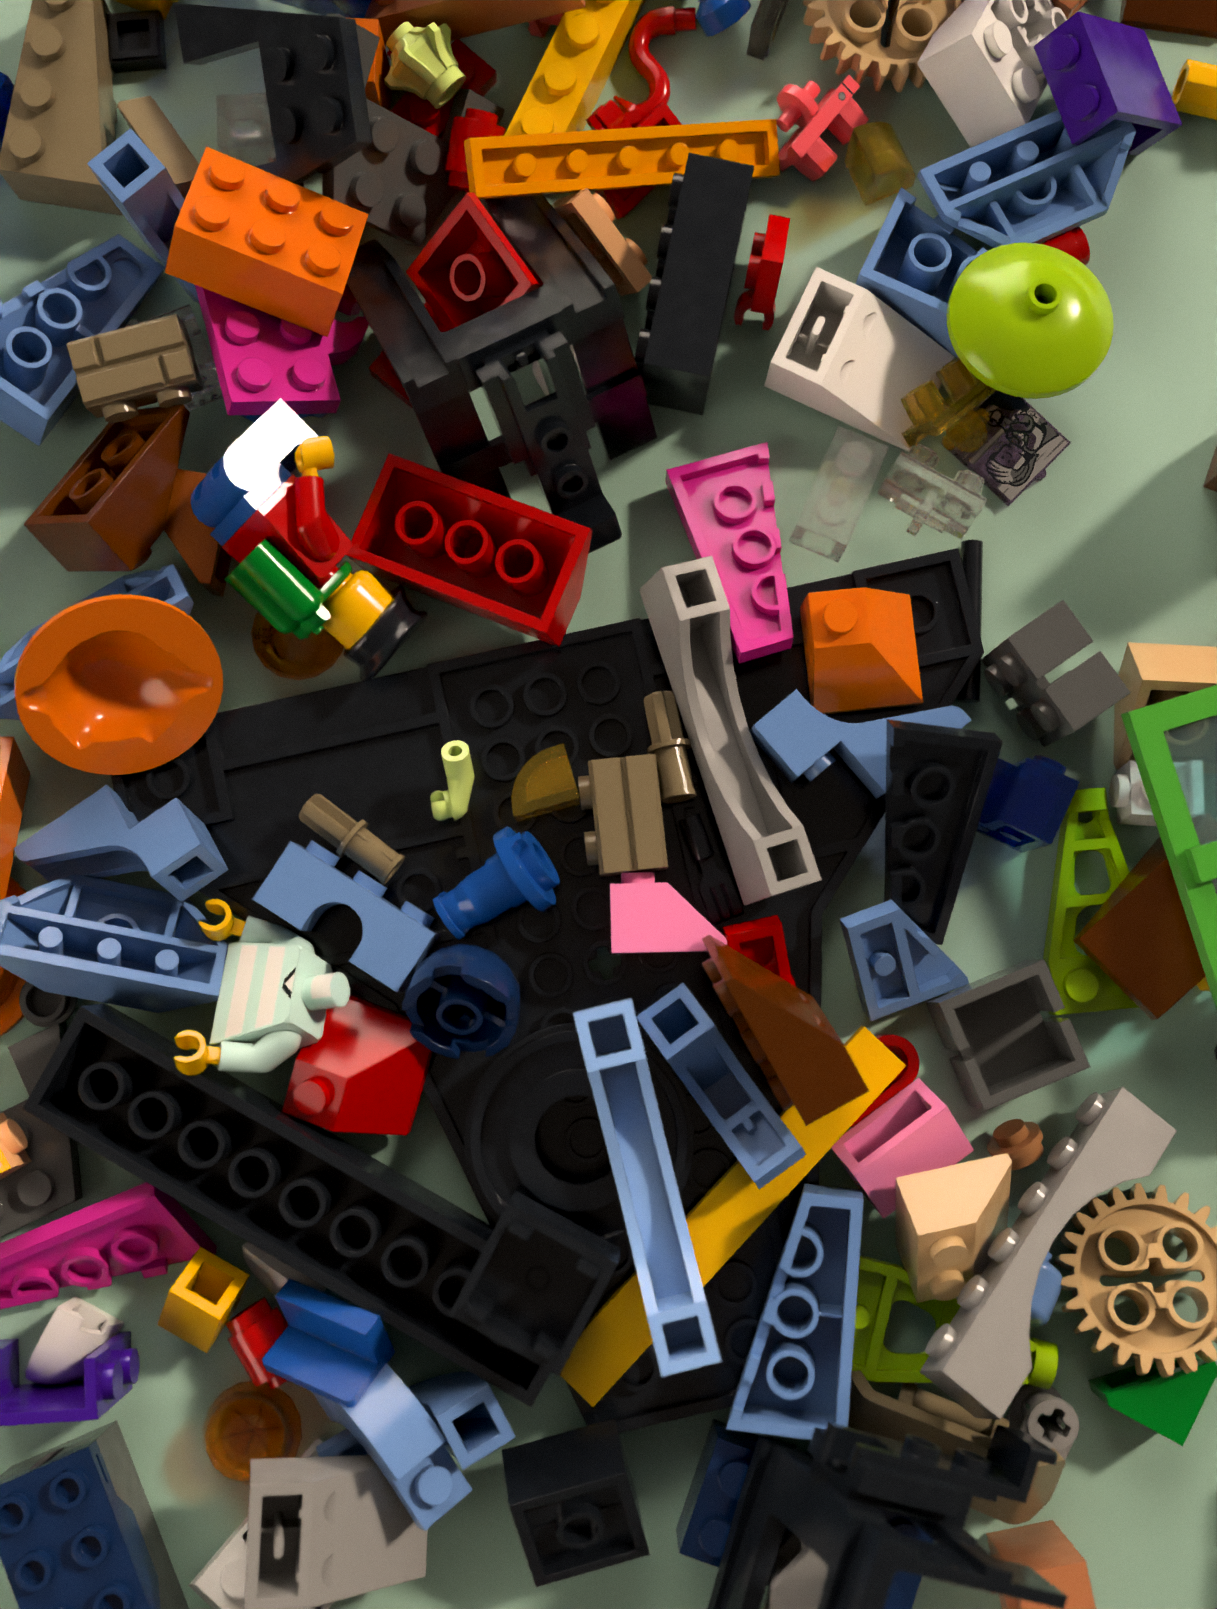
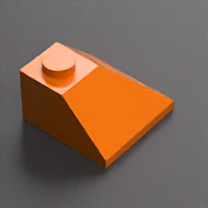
M866 587L811 592L806 595L800 607L810 702L815 709L822 714L921 705L923 703L910 595Z

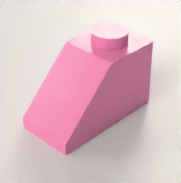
M622 873L621 884H610L611 954L708 952L702 938L708 935L727 945V939L669 883H655V873Z

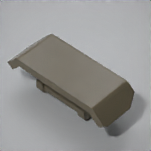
M860 1370L852 1371L848 1427L901 1442H904L906 1434H912L937 1444L942 1448V1453L954 1455L955 1449L959 1447L973 1451L986 1458L996 1426L1009 1427L1010 1420L1003 1417L1001 1420L975 1418L958 1403L918 1388V1383H902L898 1399H894L874 1391ZM1054 1448L1051 1449L1058 1456L1056 1465L1038 1461L1026 1503L999 1496L997 1502L973 1496L970 1508L1012 1525L1029 1521L1050 1501L1066 1461Z

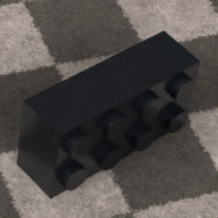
M689 153L685 173L674 172L668 200V207L670 208L667 224H663L659 239L656 275L651 277L648 290L645 327L640 329L635 352V362L644 382L647 403L650 405L699 415L704 413L754 170L753 165Z

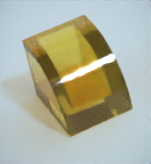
M872 122L853 128L844 162L865 206L898 193L901 187L907 189L913 186L916 178L915 172L890 123Z
M564 743L537 753L522 767L515 780L511 800L512 812L516 822L580 804V797Z

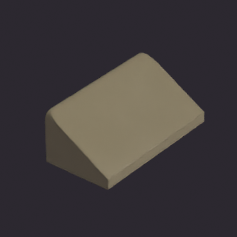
M151 96L120 101L117 107L129 128L134 131L166 167L185 199L199 163Z

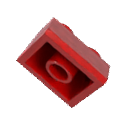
M467 192L406 270V273L447 331L539 288V283L474 192Z

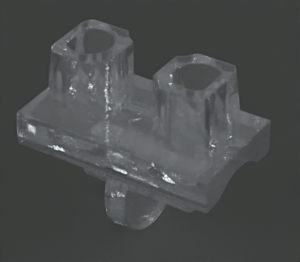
M920 443L916 444L907 454L901 451L877 494L896 504L895 508L913 517L905 532L914 537L924 523L940 533L946 531L962 540L987 501V498L981 495L984 478L966 469L958 470L952 480L934 470L940 460L937 453Z

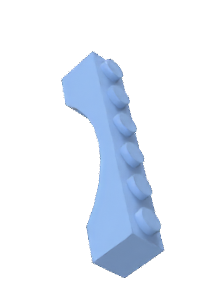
M627 998L575 1011L573 1016L619 1195L661 1377L722 1362L632 999Z

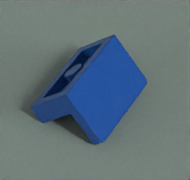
M289 1278L275 1296L289 1325L262 1358L265 1369L336 1403L339 1402L349 1408L354 1407L395 1353L380 1316Z

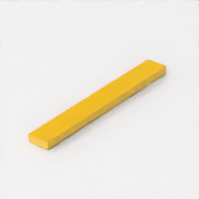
M860 1026L844 1046L869 1092L807 1126L795 1106L786 1111L783 1110L778 1116L802 1146L806 1155L761 1189L756 1186L737 1160L685 1216L703 1287L906 1067L865 1026ZM636 1270L587 1322L560 1373V1376L592 1407L598 1403L653 1343Z

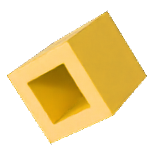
M200 1246L169 1290L157 1325L207 1353L225 1327V1323L236 1310L250 1275Z

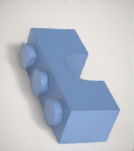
M311 840L306 848L290 841L253 897V900L299 930L310 932L326 910L337 905H348L356 911L363 927L361 942L349 962L395 992H404L419 964L426 959L440 937L439 933L429 928L435 918L408 901H405L400 909L385 900L382 896L387 888L358 870L354 878L346 875L335 867L340 857L315 841Z

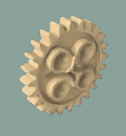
M803 0V5L807 6L803 23L813 26L809 42L810 44L824 43L820 56L822 61L837 57L839 63L835 73L838 76L851 68L856 71L854 80L859 85L866 76L872 77L875 91L880 92L885 80H891L897 93L902 92L907 78L918 89L922 88L926 77L917 63L933 34L965 1L891 0L888 14L891 24L886 34V47H883L881 45V32L889 0Z
M1136 1183L1130 1188L1129 1200L1125 1198L1117 1187L1112 1188L1108 1192L1109 1207L1103 1201L1094 1197L1087 1204L1093 1219L1080 1212L1071 1219L1081 1235L1065 1232L1060 1238V1241L1071 1249L1073 1253L1061 1254L1055 1258V1264L1070 1271V1275L1063 1277L1061 1280V1290L1072 1291L1074 1297L1063 1305L1061 1309L1063 1312L1070 1313L1079 1311L1083 1317L1073 1330L1075 1334L1092 1330L1097 1335L1091 1348L1094 1354L1107 1346L1114 1348L1113 1366L1116 1368L1122 1366L1129 1357H1134L1135 1370L1139 1376L1148 1374L1153 1361L1156 1362L1162 1378L1173 1376L1175 1359L1186 1374L1198 1370L1195 1353L1207 1363L1216 1361L1217 1351L1212 1341L1217 1344V1226L1210 1228L1205 1223L1211 1208L1206 1205L1193 1214L1188 1210L1189 1194L1186 1192L1181 1194L1173 1203L1168 1202L1165 1185H1159L1153 1191L1151 1198H1147L1141 1183ZM1164 1235H1174L1182 1240L1187 1249V1259L1185 1262H1177L1165 1253L1163 1248ZM1106 1238H1117L1126 1244L1130 1252L1128 1265H1118L1109 1259L1104 1249ZM1149 1268V1272L1153 1276L1175 1275L1182 1272L1196 1271L1202 1275V1281L1170 1280L1153 1289L1152 1284L1149 1282L1103 1286L1100 1283V1277L1131 1278ZM1176 1292L1185 1293L1196 1303L1198 1316L1194 1323L1183 1320L1175 1312L1173 1297ZM1116 1296H1127L1137 1304L1140 1311V1319L1137 1325H1128L1117 1317L1114 1310Z

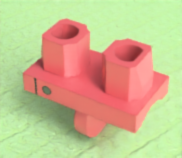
M850 75L845 77L836 89L831 88L828 90L818 104L814 99L819 95L821 89L814 81H808L803 89L797 85L788 84L779 92L777 103L783 113L777 119V126L784 132H788L794 124L799 126L778 151L781 172L793 165L812 182L816 181L829 170L838 157L819 137L827 128L845 145L868 122V117L852 98L860 85Z

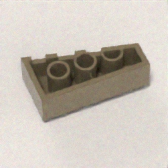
M32 0L0 152V174L20 200L123 216L87 164L116 140L117 104L113 98L112 84L115 72L110 65L107 14H111L105 0Z

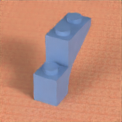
M796 689L756 722L751 728L750 733L754 741L790 783H793L802 774L811 782L836 761L829 753V751L834 749L877 799L886 793L887 719L960 729L967 725L971 719L961 708L947 706L863 723H846L822 714Z
M105 785L13 848L19 860L40 873L48 882L71 874L103 878L136 871H148L154 880L180 902H183L228 871L205 824L177 797L139 822L133 812L128 811L118 794L108 785Z

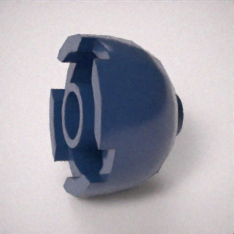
M457 944L441 948L419 964L406 990L402 1010H406V1014L412 1023L410 1028L412 1036L430 1051L449 1058L459 1059L461 1051L478 1052L486 1050L485 1057H489L508 1046L517 1030L520 1016V986L508 964L497 954L476 945Z

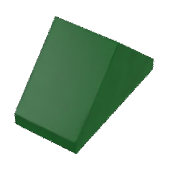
M1195 1353L1198 1370L1188 1374L1183 1371L1175 1359L1174 1374L1167 1378L1161 1377L1156 1362L1153 1361L1148 1374L1143 1376L1137 1375L1134 1365L1090 1379L1088 1382L1091 1391L1108 1406L1183 1446L1215 1381L1217 1364L1216 1361L1207 1363Z

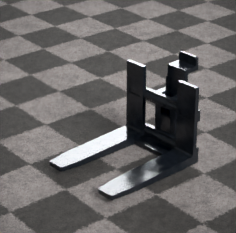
M543 195L484 199L493 220L533 274L540 288L446 332L439 331L395 258L376 239L358 246L347 285L409 398L440 472L511 498L499 467L501 468L512 462L514 465L523 462L530 476L536 475L551 514L591 528L592 537L589 554L619 540L622 537V532L613 508L602 493L588 451L591 449L586 431L595 427L596 423L609 460L658 437L647 403L644 382L638 371L623 318L625 317L616 286ZM570 346H571V349H572V352H573V355H574V358H575V361H576V364H577V367H578V370H579V373H580V376H581V379H582V382H583V385H584V388H585V391H586V394H587V395H585V392H584V389H583V386H582V383H581V380H580V377H579V374H578V371H577V368H576V365H575V362H574V359H573V356H572V353H571V350H570ZM538 361L549 395L524 406L511 373ZM480 387L484 391L500 436L490 441L487 439L469 391L472 392Z
M828 1422L826 1430L815 1427L808 1448V1452L813 1455V1459L808 1457L794 1444L759 1435L740 1492L707 1609H760L786 1527L826 1563L828 1567L817 1609H884L894 1575L898 1571L1064 1609L1068 1596L1029 1566L994 1558L977 1544V1539L963 1529L973 1496L997 1502L999 1496L1026 1503L1038 1461L1056 1465L1057 1453L1029 1434L1002 1425H997L986 1458L973 1451L959 1447L955 1449L954 1455L942 1453V1448L937 1444L912 1434H906L904 1442L830 1422ZM874 1507L908 1515L910 1521L937 1544L901 1535L885 1521L886 1517Z

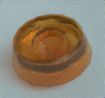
M259 612L255 614L251 630L254 652L264 667L279 677L293 680L317 677L331 668L343 652L344 646L325 628L317 636L311 633L308 639L301 640L293 633L281 634Z
M252 1381L239 1382L223 1391L210 1406L203 1425L204 1450L212 1466L226 1479L244 1485H250L251 1459L295 1458L302 1438L301 1416L292 1398L279 1387L271 1390L267 1382L258 1387H255Z

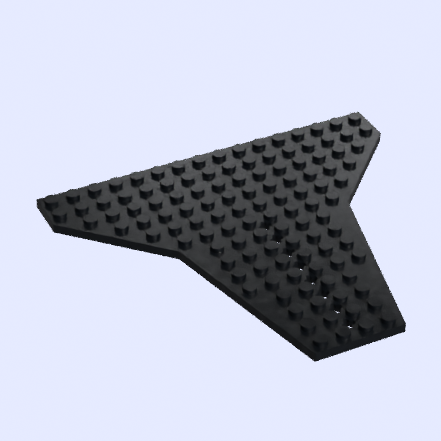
M955 548L852 571L851 574L788 587L787 592L794 636L791 648L743 663H738L732 648L733 666L739 696L749 730L796 689L811 704L800 607L806 595L811 592L866 587L910 595L923 703L921 705L824 715L841 722L863 723L951 706L984 654L959 549ZM636 618L564 635L560 647L542 640H536L427 664V667L378 677L367 682H355L219 712L204 735L177 758L156 768L139 773L111 775L114 791L118 794L128 811L133 812L139 822L177 797L205 824L228 871L204 886L199 892L210 899L225 901L230 906L232 913L246 921L248 916L284 926L309 941L314 947L315 955L330 964L333 973H343L349 982L350 989L375 1005L407 1016L406 1010H402L406 990L404 992H395L349 962L358 948L363 935L362 922L356 911L348 905L333 906L321 915L310 932L299 930L253 900V897L290 841L306 848L310 841L313 840L336 855L337 848L300 821L299 818L304 804L316 793L323 795L355 821L365 820L368 823L367 830L397 853L405 856V860L399 869L384 885L387 889L382 898L400 909L405 901H408L435 918L429 928L439 933L440 937L426 959L441 948L464 944L476 945L492 951L508 964L520 986V1016L517 1030L509 1045L489 1057H485L486 1050L478 1052L461 1051L459 1059L449 1058L433 1052L423 1086L487 1221L494 1228L497 1222L479 1199L471 1182L466 1164L464 1131L472 1096L487 1069L511 1045L537 1030L552 1025L575 1022L573 1016L575 1011L631 998L635 1014L638 1016L673 989L684 983L715 1024L735 1057L775 1112L779 1115L783 1111L764 1072L753 1058L740 1034V1030L725 1009L702 965V962L711 958L709 952L619 954L621 965L613 968L614 977L610 979H603L600 971L591 972L589 968V961L597 958L596 949L600 947H607L610 955H618L611 954L610 884H621V875L600 877L599 864L587 865L584 832L595 831L593 809H581L578 776L589 775L588 761L648 754L647 748L652 744L644 708V698L657 691H673L649 618L642 620ZM680 714L684 738L689 739ZM450 741H463L469 747L475 775L468 810L462 818L454 821L453 817L444 821H438L433 817L430 795L434 791L448 790L441 749ZM754 741L773 784L787 806L804 826L822 880L744 906L691 747L687 750L693 786L697 796L678 803L666 804L661 801L668 868L667 870L652 872L655 873V883H669L711 923L699 892L702 872L698 862H694L679 824L680 820L700 814L715 853L712 856L718 870L731 877L744 911L743 915L733 916L728 921L722 920L720 924L714 927L724 936L723 927L778 915L782 922L790 971L796 987L814 997L821 1008L822 914L885 814L886 793L876 799L834 749L829 751V753L836 761L811 782L802 774L793 783H790ZM506 826L511 827L516 833L530 832L544 848L558 873L560 884L553 888L556 903L541 912L526 901L517 908L511 907L486 923L474 926L469 932L464 934L465 937L458 940L441 920L434 906L433 899L443 891L447 893L454 889L465 877L484 866L486 859L497 853L493 841L495 833ZM346 855L340 858L335 865L337 869L351 878H354L358 870L374 880L379 881ZM637 1019L642 1041L649 1045L671 1068L683 1088L691 1109L694 1125V1154L686 1185L680 1195L686 1216L738 1159ZM588 1096L566 1097L552 1104L541 1116L535 1132L536 1151L543 1166L556 1178L572 1184L591 1183L607 1175L612 1169L594 1098ZM819 1162L703 1287L722 1362L661 1377L654 1344L652 1343L594 1407L566 1382L587 1426L615 1418L618 1431L621 1433L731 1407L804 1184L819 1185ZM630 1245L621 1249L618 1265L589 1320L636 1270Z

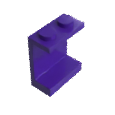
M1078 11L1033 46L1072 145H1079L1115 119L1130 122L1134 126L1136 133L1128 154L1138 156L1182 126L1178 112L1143 29Z
M131 1331L117 1333L84 1358L83 1381L55 1385H20L19 1339L0 1340V1426L98 1420L133 1389L132 1384H135L138 1380L140 1359L138 1350L131 1348Z

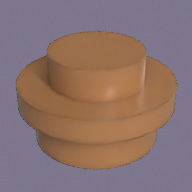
M1021 1119L1008 1120L1000 1124L993 1131V1137L988 1142L987 1150L990 1156L1008 1153L1012 1161L1011 1170L1022 1169L1033 1164L1042 1156L1044 1152V1147L1041 1144L1043 1133L1038 1124L1034 1122H1024Z

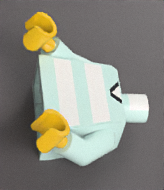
M220 899L208 900L205 902L207 910L216 915H223L225 918L218 925L198 922L206 937L213 941H222L231 935L240 937V940L228 945L209 1043L212 1046H207L204 1037L197 1031H181L175 1036L176 1046L183 1050L196 1049L198 1051L189 1057H173L175 1065L180 1072L188 1076L200 1074L206 1069L208 1064L217 1065L218 1071L270 1072L296 1053L299 1048L315 1044L323 1036L327 1009L343 1007L348 1003L350 997L349 982L343 973H333L331 965L315 955L314 947L309 941L288 928L248 916L246 921L234 918L230 906L225 901Z

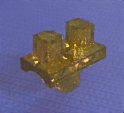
M957 357L936 371V375L949 395L948 398L943 399L931 379L914 388L900 399L913 423L912 426L901 433L909 447L916 445L927 435L936 437L944 431L947 434L942 437V444L948 450L958 447L960 450L970 453L975 452L986 443L988 434L985 424L990 419L989 414L982 408H979L977 411L973 409L997 390L976 378Z

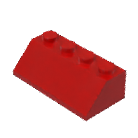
M389 453L351 540L352 549L346 556L371 574L399 585L402 584V586L560 647L581 597L592 530L591 528Z

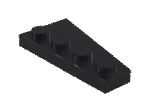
M887 719L884 902L892 899L935 944L942 945L1003 741L995 733Z

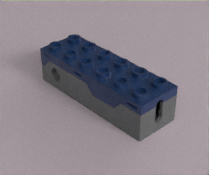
M117 1420L17 1463L0 1475V1559L19 1609H189Z

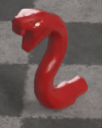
M675 5L652 9L643 15L634 26L629 39L628 54L635 69L648 82L649 96L645 101L637 105L618 96L613 97L614 103L620 108L632 128L642 121L658 104L664 101L667 104L670 98L669 78L664 68L649 52L648 45L650 41L661 35H676L678 31L696 30V7L675 9Z

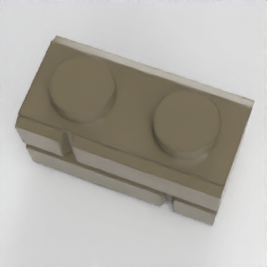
M177 314L67 342V349L73 370L77 376L76 380L82 401L87 410L97 418L104 417L106 422H122L132 419L138 415V407L157 402L161 408L185 405L192 401L191 393L204 390L188 331Z
M656 754L588 761L589 775L578 776L581 809H593L595 831L584 832L587 865L599 864L600 877L616 876L622 873L667 870L668 860Z

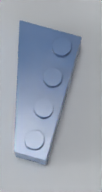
M901 187L855 284L870 291L959 359L952 346L947 328L946 314L949 297L963 270L975 258L988 250L982 247L979 251H976L953 234L955 227L943 222L939 214L934 219L914 205L917 198ZM1035 296L1039 302L1048 304L1044 299Z
M804 1184L730 1408L726 1426L727 1430L811 1440L815 1427L826 1430L828 1422L848 1427L864 1200L862 1189Z

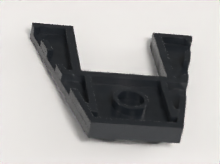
M174 4L184 64L203 65L259 48L276 161L255 167L304 187L305 180L316 173L325 174L372 143L355 19Z

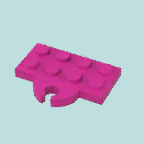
M346 283L337 311L348 316L357 315L360 312V308ZM195 285L227 415H263L280 398L296 414L337 412L341 398L332 366L343 364L356 355L368 328V322L365 317L358 316L351 322H340L334 319L329 335L326 337Z

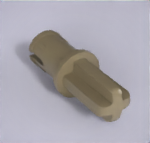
M673 691L653 692L644 698V708L652 744L647 748L648 754H656L658 779L662 794L661 801L662 803L670 804L693 799L697 794L693 786L687 750L691 748V742L689 739L684 738Z
M314 794L300 811V821L335 846L338 857L348 856L378 879V882L382 885H385L392 878L405 860L404 855L397 853L367 830L368 823L365 820L355 821L321 794Z

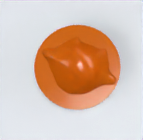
M130 594L108 595L88 599L72 605L49 619L32 636L24 648L16 668L14 680L17 711L26 732L44 752L62 764L81 771L102 775H125L150 770L186 752L204 735L217 714L223 693V671L220 658L211 638L202 628L201 624L197 623L181 609L169 603L146 596Z

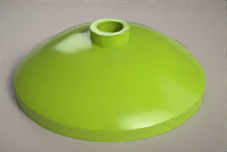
M1037 243L1006 244L993 248L975 258L957 279L949 297L946 314L948 334L952 346L966 368L976 378L993 389L1021 398H1050L1077 388L1088 380L1100 366L1108 353L1113 337L1114 323L1111 304L1098 278L1082 262L1070 254L1057 248ZM1035 296L1044 299L1048 304L1039 302Z

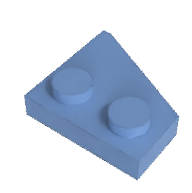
M892 899L840 918L862 1009L870 1021L969 984L968 977Z

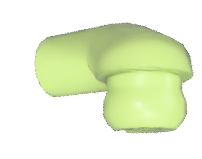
M459 740L450 741L441 749L448 790L434 791L430 795L433 817L438 821H444L452 817L456 821L462 818L468 810L475 775L469 747L465 742Z

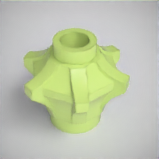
M406 21L388 38L386 47L392 52L391 68L384 79V83L390 90H405L414 93L423 100H428L435 109H438L451 100L464 84L466 76L459 70L458 62L452 53L451 29L446 23L437 26L433 22L426 28H414Z

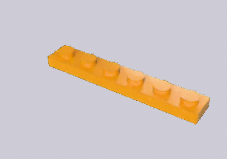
M776 119L468 138L464 141L469 191L474 192L478 199L573 193L588 188L589 191L667 186L671 185L674 172L685 173L689 153L753 165L752 179L772 178L780 175Z

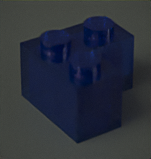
M1035 755L1033 760L1026 757L1014 764L998 758L976 831L1021 853L1052 845L1080 782L1064 775L1066 767L1044 756Z

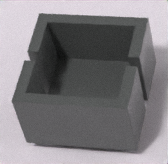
M1064 600L1009 636L981 659L986 666L984 674L990 686L1000 696L1007 695L1009 699H1014L1018 705L1016 709L1019 712L1016 714V719L1021 729L1030 739L1034 741L1039 740L1044 747L1077 731L1131 693L1101 651L1073 670H1069L1051 684L1048 682L1044 675L1093 642Z
M1025 960L968 985L925 1001L944 1047L959 1052V1055L949 1059L969 1106L986 1111L1090 1068L1070 1018L1048 1017L1043 1020L1039 1012H1056L1065 1008L1045 960Z

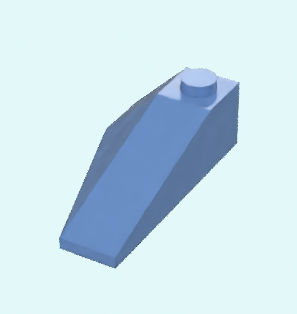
M117 234L68 262L65 269L41 283L36 280L22 288L21 294L0 305V420L40 446L80 392L76 380L77 376L73 370L67 349V342L124 328L155 285L165 267L120 234Z

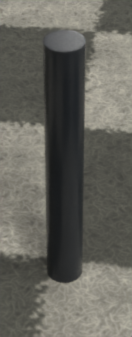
M965 540L961 542V561L981 637L983 542L980 540ZM981 659L959 692L958 702H980Z

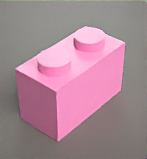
M917 1078L844 1133L831 1147L856 1186L862 1189L864 1196L883 1219L896 1210L895 1178L955 1165L974 1151L949 1108L920 1078Z

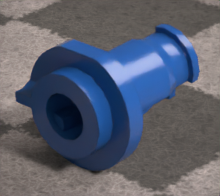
M506 826L495 833L493 841L497 853L486 859L484 866L465 877L454 889L447 893L443 891L433 899L434 906L441 920L458 940L465 937L464 934L469 932L474 926L486 923L511 907L517 908L526 901L541 912L556 903L553 888L560 884L558 873L544 848L530 832L516 833L511 827Z

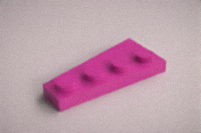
M768 442L666 470V485L696 559L713 557L730 607L731 646L738 663L790 649L794 638L786 577L783 573L780 554L782 548L779 528H777L774 509L773 481L770 479Z
M145 1182L0 1243V1309L58 1297L59 1289L62 1287L75 1285L93 1290L111 1286L112 1277L141 1271L144 1279L168 1274L170 1264L191 1260L200 1246L216 1255L217 1246L175 1198Z

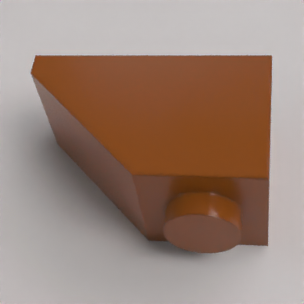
M177 469L164 531L197 580L212 595L223 597L226 586L224 579L228 576L232 556L210 535L215 528L206 526L199 521L193 513L190 504L192 492L207 474Z

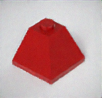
M350 995L349 1001L345 1006L327 1009L323 1036L317 1043L302 1047L296 1057L282 1112L332 1132L408 1135L412 1129L433 1051H430L410 1033L412 1023L407 1016Z

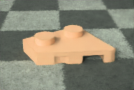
M588 188L560 198L552 204V207L562 219L564 218L575 235L608 274L621 296L638 293L651 281L652 276L645 267L647 264L645 254L633 240L629 238L624 239L612 222L615 220V215L611 207L599 194H592Z

